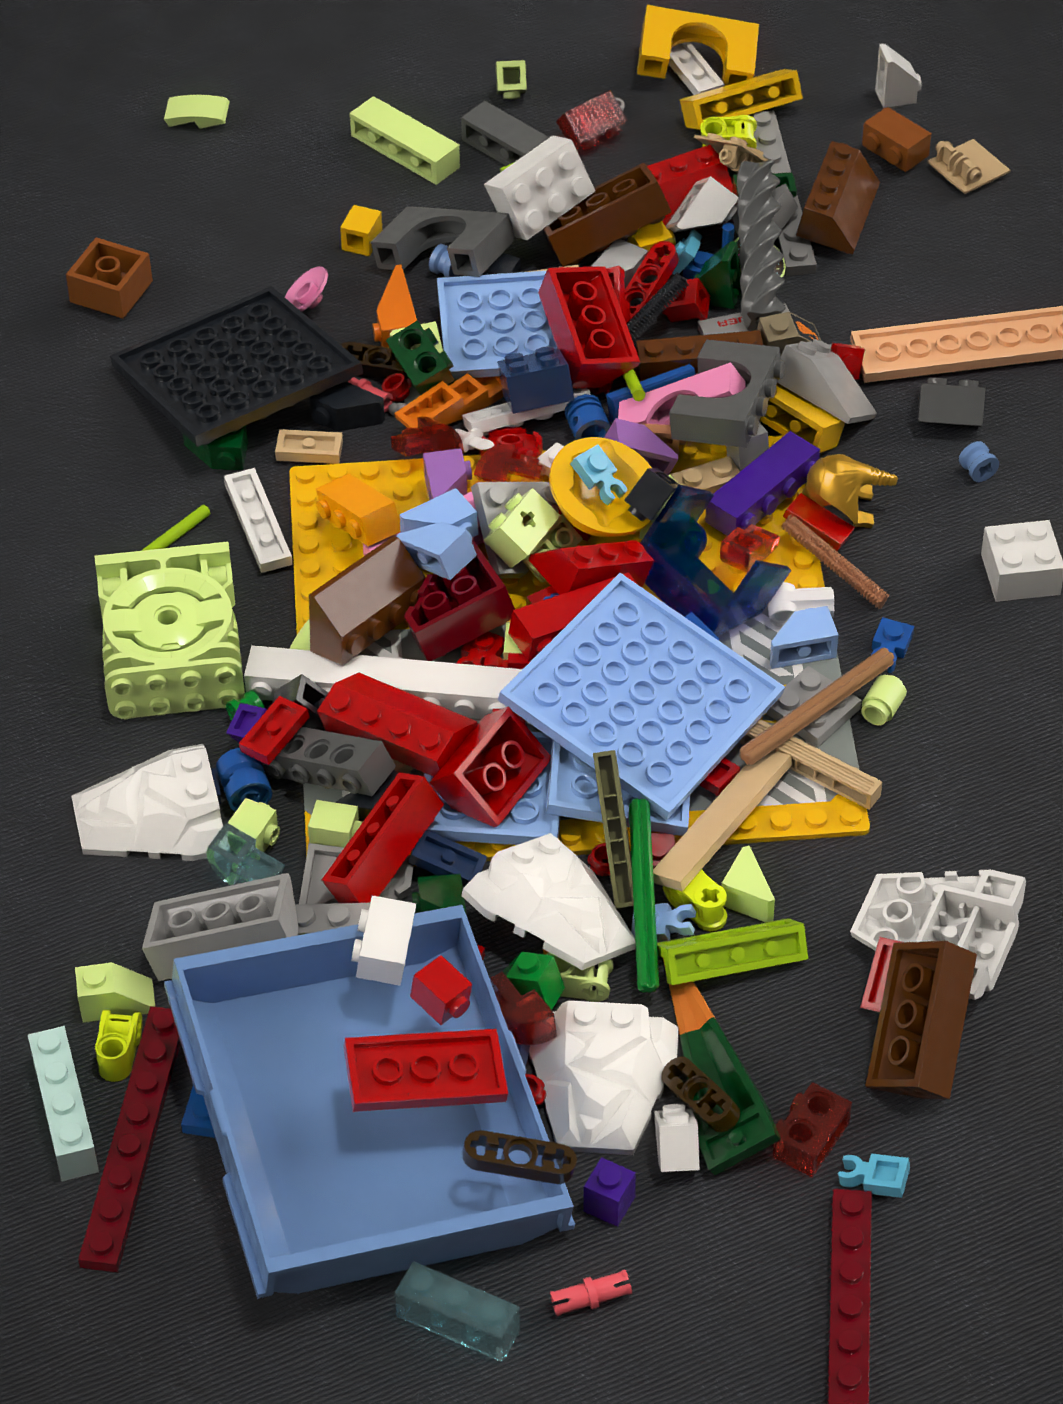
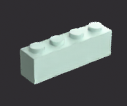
M65 1026L28 1034L61 1181L98 1173L95 1149Z

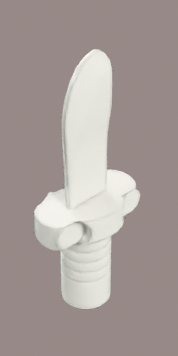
M477 428L468 430V432L455 429L452 433L453 440L458 442V448H461L463 452L474 448L487 450L495 445L492 441L481 438L483 432Z

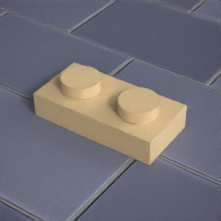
M279 429L275 450L276 461L339 464L343 434L341 432Z
M728 456L673 473L671 476L688 489L691 498L690 503L711 496L740 471L732 458Z

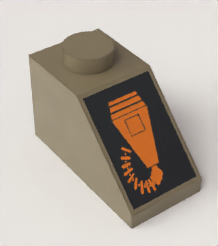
M790 312L759 318L757 330H760L763 345L780 347V357L786 345L796 344L800 341L811 342L814 339L821 341L813 323Z

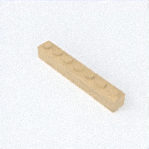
M759 719L740 740V744L745 745L772 725ZM792 736L774 749V751L791 755L793 765L789 769L869 810L881 796L882 781L803 742L801 739Z

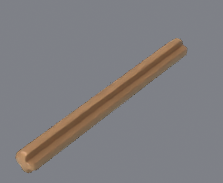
M881 648L743 745L740 748L739 754L741 760L745 761L747 765H752L892 666L894 663L893 653L889 652L887 648Z

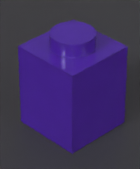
M601 1157L584 1185V1212L618 1227L635 1198L636 1172Z

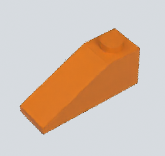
M402 264L395 265L376 310L377 323L372 324L374 341H380L382 347H389L386 339L390 338L389 334L392 330L405 328L417 321Z

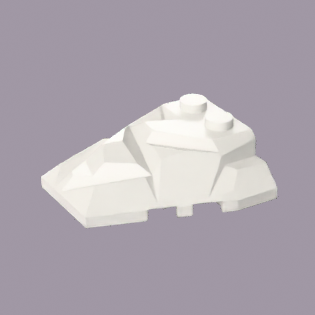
M203 744L168 750L71 796L83 855L127 857L130 851L148 852L149 858L160 859L161 853L181 854L182 860L195 861L228 854L218 797L207 751Z
M551 833L497 852L491 859L489 869L477 873L463 888L461 896L484 917L493 922L497 920V917L506 919L515 924L513 933L522 938L526 936L527 931L544 940L542 949L581 970L636 948L634 936L593 870Z
M979 870V876L958 877L957 871H945V877L924 878L922 872L876 874L851 928V936L875 951L880 936L902 942L948 941L976 953L977 958L969 999L976 1000L983 996L985 991L993 990L1019 927L1018 913L1023 904L1026 880L1025 877L995 870Z
M566 1001L560 1005L556 1012L551 1011L550 1013H542L536 1016L528 1056L531 1064L534 1065L537 1078H540L545 1084L546 1098L544 1101L546 1115L555 1143L567 1145L574 1152L634 1155L651 1119V1110L656 1100H660L664 1091L662 1071L669 1061L677 1058L678 1026L663 1017H649L648 1008L640 1004Z

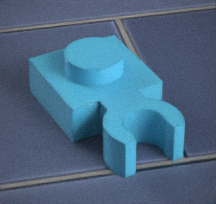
M694 229L691 230L686 240L683 239L675 245L679 262L672 273L673 275L680 273L695 258L703 236Z
M598 444L575 457L570 463L589 490L597 486L600 490L599 496L606 505L611 504L615 499L611 490L619 498L627 492L625 484L613 477L617 468Z
M871 1154L869 1162H863L855 1155L843 1156L844 1169L853 1171H839L840 1185L855 1187L863 1184L864 1191H872V1194L903 1197L910 1171L909 1158Z

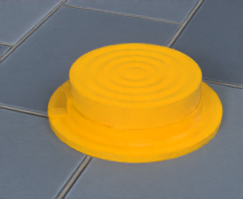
M588 437L575 440L558 452L549 472L550 489L563 516L574 527L584 533L598 537L624 535L626 537V535L634 534L643 529L652 521L648 518L645 521H641L628 511L631 505L624 501L647 468H652L635 450L615 440ZM597 444L617 468L613 477L621 480L627 487V492L621 498L611 490L615 499L609 505H606L599 496L600 490L597 486L589 490L570 465L575 457Z

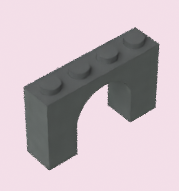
M407 206L371 241L378 268L394 270L395 265L402 264L404 270L424 250L438 244L452 242L447 247L453 274L480 277L515 241L509 213Z
M706 339L697 357L698 372L702 373L731 362L746 381V388L737 394L722 398L678 394L669 412L671 438L674 440L747 448L752 435L755 436L758 432L761 416L764 417L766 415L769 399L775 396L778 380H782L784 377L785 362L780 358V347Z

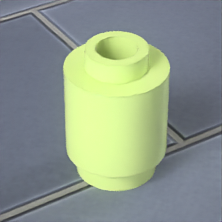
M880 675L876 678L862 701L861 713L868 722L874 725H883L893 718L907 694L902 681L892 675Z

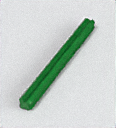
M635 798L629 805L637 984L640 992L654 993L659 987L650 803L646 799Z

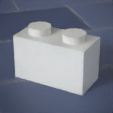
M372 895L369 910H361L358 931L364 932L363 940L355 939L351 961L358 962L357 978L401 986L416 909L415 903Z

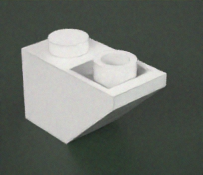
M668 1104L663 1106V1111H654L658 1163L661 1172L700 1170L698 1124L693 1111L685 1109L683 1104Z

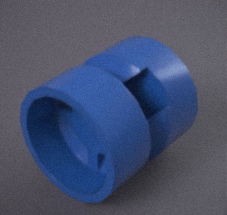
M240 748L232 749L219 758L216 770L224 787L229 806L233 811L236 812L245 798L258 803H269L273 792L264 773L261 761L242 753Z

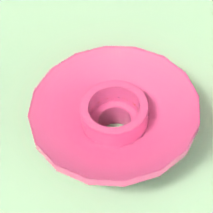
M320 266L310 269L294 282L286 293L285 298L301 312L307 308H315L323 297L321 293L327 283V270Z

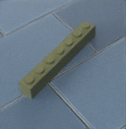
M610 750L593 753L616 909L634 907L631 852L616 751Z

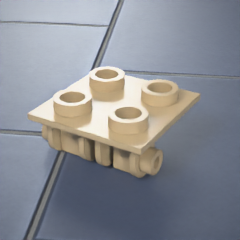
M708 133L707 137L694 136L695 139L706 146L711 145L719 153L720 162L738 173L742 161L755 163L767 161L763 157L764 153L762 151L747 147V142L743 139L730 137V140H725L723 137L713 133Z
M974 139L955 148L948 141H940L936 145L937 156L928 160V164L964 194L1011 171Z

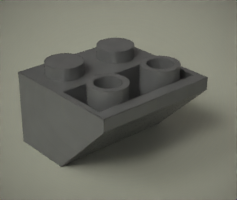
M927 378V383H921L919 388L918 422L983 426L986 388L979 387V381L960 380L958 386L947 385V379Z

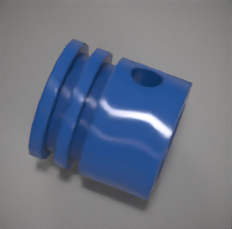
M589 394L575 397L574 401H570L565 408V417L575 440L588 437H605L611 425L598 397Z

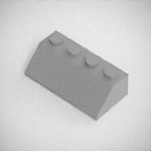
M289 873L154 902L142 950L158 981L172 978L173 960L175 958L298 936L299 926Z

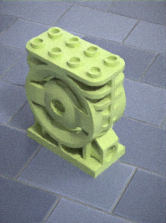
M229 542L95 556L98 596L103 619L102 655L104 662V684L108 709L113 716L120 719L226 708L227 702L243 698L245 690L236 617L232 609L235 605Z

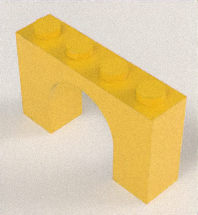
M647 5L642 26L637 74L665 79L671 49L681 43L697 42L711 47L721 57L724 86L751 79L755 73L759 24Z

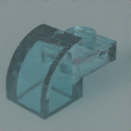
M227 822L207 848L206 854L210 866L229 885H234L236 881L244 883L281 875L285 867L283 863L255 848L256 839Z

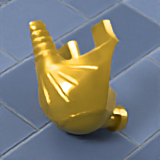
M834 454L820 458L812 465L807 474V484L805 488L799 490L797 496L802 493L822 507L833 505L851 519L854 527L872 528L874 525V515L859 511L858 499L871 501L873 496L872 485L894 486L897 484L898 477L856 461L846 455Z

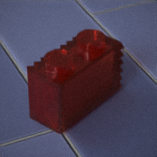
M609 90L565 112L556 120V124L559 125V129L565 138L572 139L576 150L582 147L584 151H587L599 143L598 138L605 135L608 140L621 133V126L628 120L613 93Z

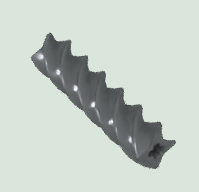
M774 160L760 163L742 161L737 175L739 194L738 215L740 219L738 231L741 245L739 260L742 270L740 276L742 292L741 314L748 331L757 330L759 318L780 314L786 308L775 295L777 290L784 284V279L775 271L776 265L783 259V254L774 246L775 240L782 233V229L773 221L774 215L781 209V204L772 196L773 190L780 184V179L770 170L775 162Z

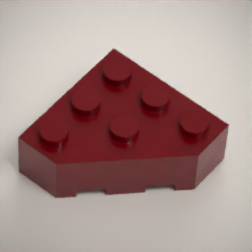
M473 539L472 544L477 556L451 580L434 573L428 574L417 592L419 595L418 601L415 606H409L404 615L416 644L427 661L443 657L459 646L475 640L496 627L504 625L507 621L511 620L512 612L515 610L506 586Z

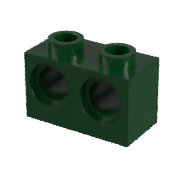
M418 320L386 339L393 355L419 395H422L441 381H444L446 384L454 381L449 370L454 367L453 363L445 351L440 353L437 351L435 346L439 342L430 328L424 330ZM420 344L418 348L410 350L414 345ZM436 367L432 372L425 373L427 369Z

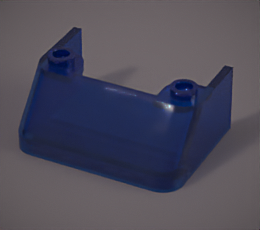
M678 485L640 542L648 554L655 560L645 584L666 605L685 617L691 612L694 613L719 637L760 615L785 581L791 569L788 566L756 560L733 593L699 559V556L706 547L707 535L703 527L697 523V520L714 497V494L710 491Z

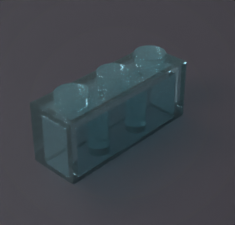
M414 1261L395 1291L397 1317L500 1362L504 1361L520 1332V1306Z

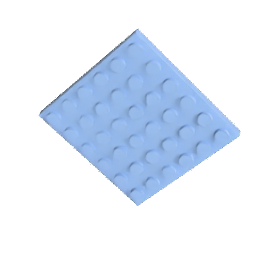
M619 573L500 691L498 701L506 707H510L517 715L593 769H595L593 753L615 750L621 788L634 798L648 800L650 809L667 820L782 696L785 686L632 580Z

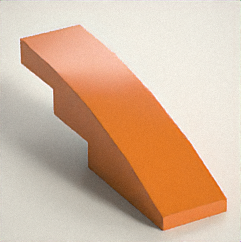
M467 373L451 385L441 381L395 412V418L414 434L454 423L463 419V414L484 409L504 397L500 376L473 378Z

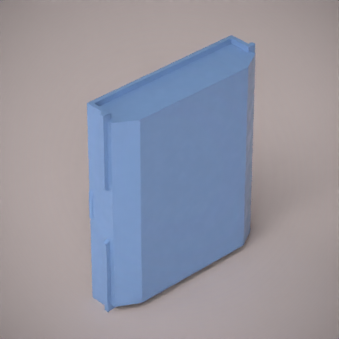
M463 905L414 914L401 986L356 977L358 962L351 961L355 939L363 940L364 932L358 931L359 924L185 956L173 960L172 980L164 981V987L196 1094L203 1095L225 1167L226 1175L223 1177V1185L257 1299L271 1296L273 1292L299 1294L521 1245L556 1228L559 1229V1232L575 1228V1222L572 1217L574 1206L565 1183L552 1184L477 1171L468 1167L463 1161L462 1151L465 1139L471 1132L477 1130L550 1142L525 1076L526 1069L513 1033L508 1030ZM440 955L473 984L469 1008L459 1018L455 1019L452 1017L443 1025L435 1021L410 997L414 974ZM497 1029L508 1089L507 1102L353 1112L343 1047L345 1038ZM477 1146V1154L484 1155L485 1147ZM498 1148L496 1159H501L503 1149ZM515 1150L509 1153V1158L514 1163L525 1164L530 1161V1157L524 1151ZM538 1155L536 1166H541V1155ZM554 1159V1167L560 1169L557 1160Z

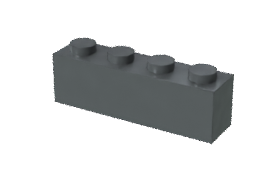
M483 101L461 117L462 140L506 166L519 160L550 138L486 101Z

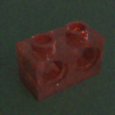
M812 1082L804 1094L799 1092L795 1096L787 1119L785 1121L780 1119L775 1125L781 1140L774 1143L773 1157L813 1178L849 1125L852 1102ZM795 1140H801V1141H804V1142H803V1143H798V1142H795Z

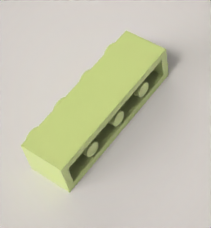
M373 96L350 112L352 137L437 185L460 168L459 144Z

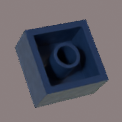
M551 346L536 349L533 354L523 356L522 353H513L505 356V360L497 361L503 396L513 414L575 400L569 365L558 348L554 349Z

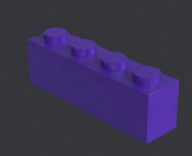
M789 431L706 499L705 522L734 541L744 533H749L753 530L756 523L766 515H771L780 503L786 498L794 496L798 488L807 482V474L810 468L819 460L820 449Z

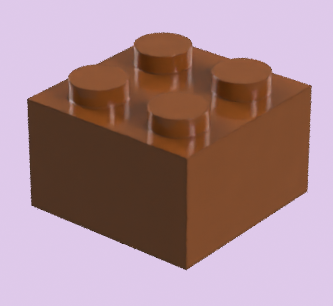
M96 237L66 274L70 302L124 318L153 281L149 253Z

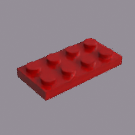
M497 1029L349 1037L344 1039L343 1047L353 1112L507 1102L508 1089Z

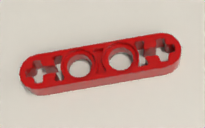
M661 241L654 244L627 285L625 299L628 302L634 298L643 299L641 304L630 306V319L665 285L676 268L679 256L673 243ZM649 275L657 276V279L652 283L642 282Z

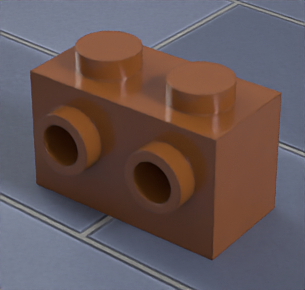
M889 107L884 108L864 122L862 146L901 170L907 172L929 156L931 133Z

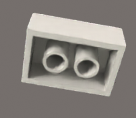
M551 136L484 184L497 212L509 213L514 237L524 240L530 239L595 192L572 139Z

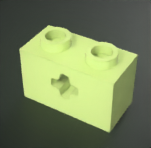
M533 488L523 496L516 493L506 503L504 507L508 511L505 515L501 512L488 525L491 531L483 540L510 568H513L532 552L561 516Z

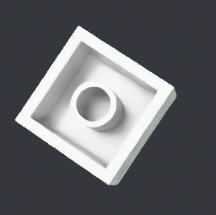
M1049 520L984 528L981 556L996 602L1061 595L1063 560Z

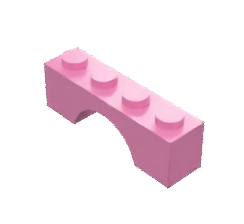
M730 362L646 392L645 398L642 401H636L632 397L619 402L618 419L638 424L670 425L669 412L678 394L708 398L728 397L746 388V381Z

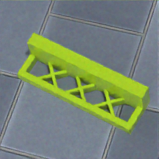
M782 919L657 943L658 956L664 958L666 979L670 985L808 959L804 923L791 919Z

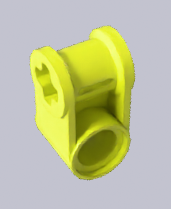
M749 115L732 117L713 116L701 123V136L707 137L708 133H713L723 137L725 140H730V137H737L746 140L747 147L756 149L757 141L754 138V132L757 128L756 119Z
M702 869L683 891L663 886L666 898L675 908L681 905L692 904L696 910V917L690 919L699 928L706 931H717L726 924L727 912L723 908L727 900L726 891L707 876Z
M110 1010L102 1011L95 1051L99 1073L105 1080L117 1082L130 1075L136 1049L141 1040V1013L134 1012L133 1016L111 1014Z

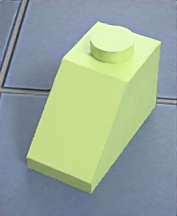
M112 962L75 967L77 995L83 1023L99 1021L103 1010H110L111 1014L133 1016L134 1012H139L142 1015L148 1014L150 1006L155 1007L154 988L151 978Z

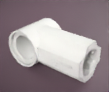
M779 582L770 585L766 590L769 620L773 625L784 626L795 611L828 606L831 616L834 617V592L831 587L796 589L791 583Z

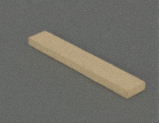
M772 750L754 764H746L653 869L654 883L683 891L793 765L791 755Z

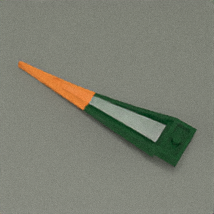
M694 981L676 985L669 984L683 1056L688 1058L728 1094L740 1109L738 1122L734 1127L725 1132L712 1130L693 1112L698 1124V1144L708 1169L714 1175H717L781 1140L770 1114L771 1110ZM708 1088L700 1089L694 1095L693 1101L703 1098ZM718 1105L712 1109L718 1115L723 1113V1110Z

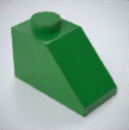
M521 952L500 973L492 986L499 1006L510 1008L530 1004L536 1012L550 1013L565 989L554 956Z

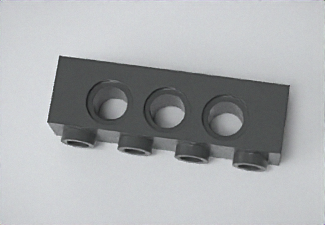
M301 727L270 765L265 764L266 771L276 779L283 778L302 784L308 783L327 789L334 788L353 794L359 793L369 796L375 794L396 767L382 741Z

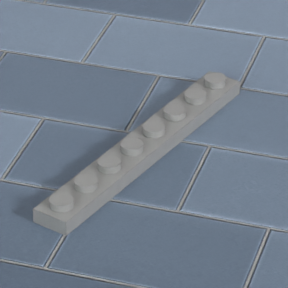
M760 111L750 114L749 116L756 119L757 128L754 132V138L757 141L756 149L764 153L763 157L767 160L775 161L770 169L771 172H791L775 111ZM798 195L794 198L798 208L783 227L781 235L777 238L779 251L783 254L786 265V276L816 273V260L810 240L796 236L802 216Z

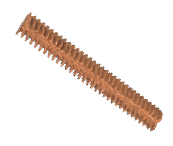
M792 514L789 515L782 525V529H785V532H788L789 535L791 534V537H794L795 540L797 539V542H800L801 545L803 544V547L809 549V552L815 554V557L818 556V559H821V562L824 561L827 567L830 566L833 572H836L837 575L839 574V577H842L843 580L845 579V582H848L849 585L851 584V587H854L855 590L857 589L860 595L863 594L866 600L869 599V602H872V605H875L876 608L881 609L884 606L887 598L890 596L886 594L887 592L880 589L881 587L874 584L875 582L868 579L862 571H859L856 566H853L850 561H847L844 556H841L838 551H835L832 546H829L826 541H823L820 536H817L809 527L799 521L797 517H791Z

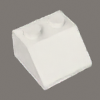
M711 176L697 181L667 223L666 228L676 233L706 228L716 224L720 225L723 221L728 222L737 210V207L734 205L739 197Z

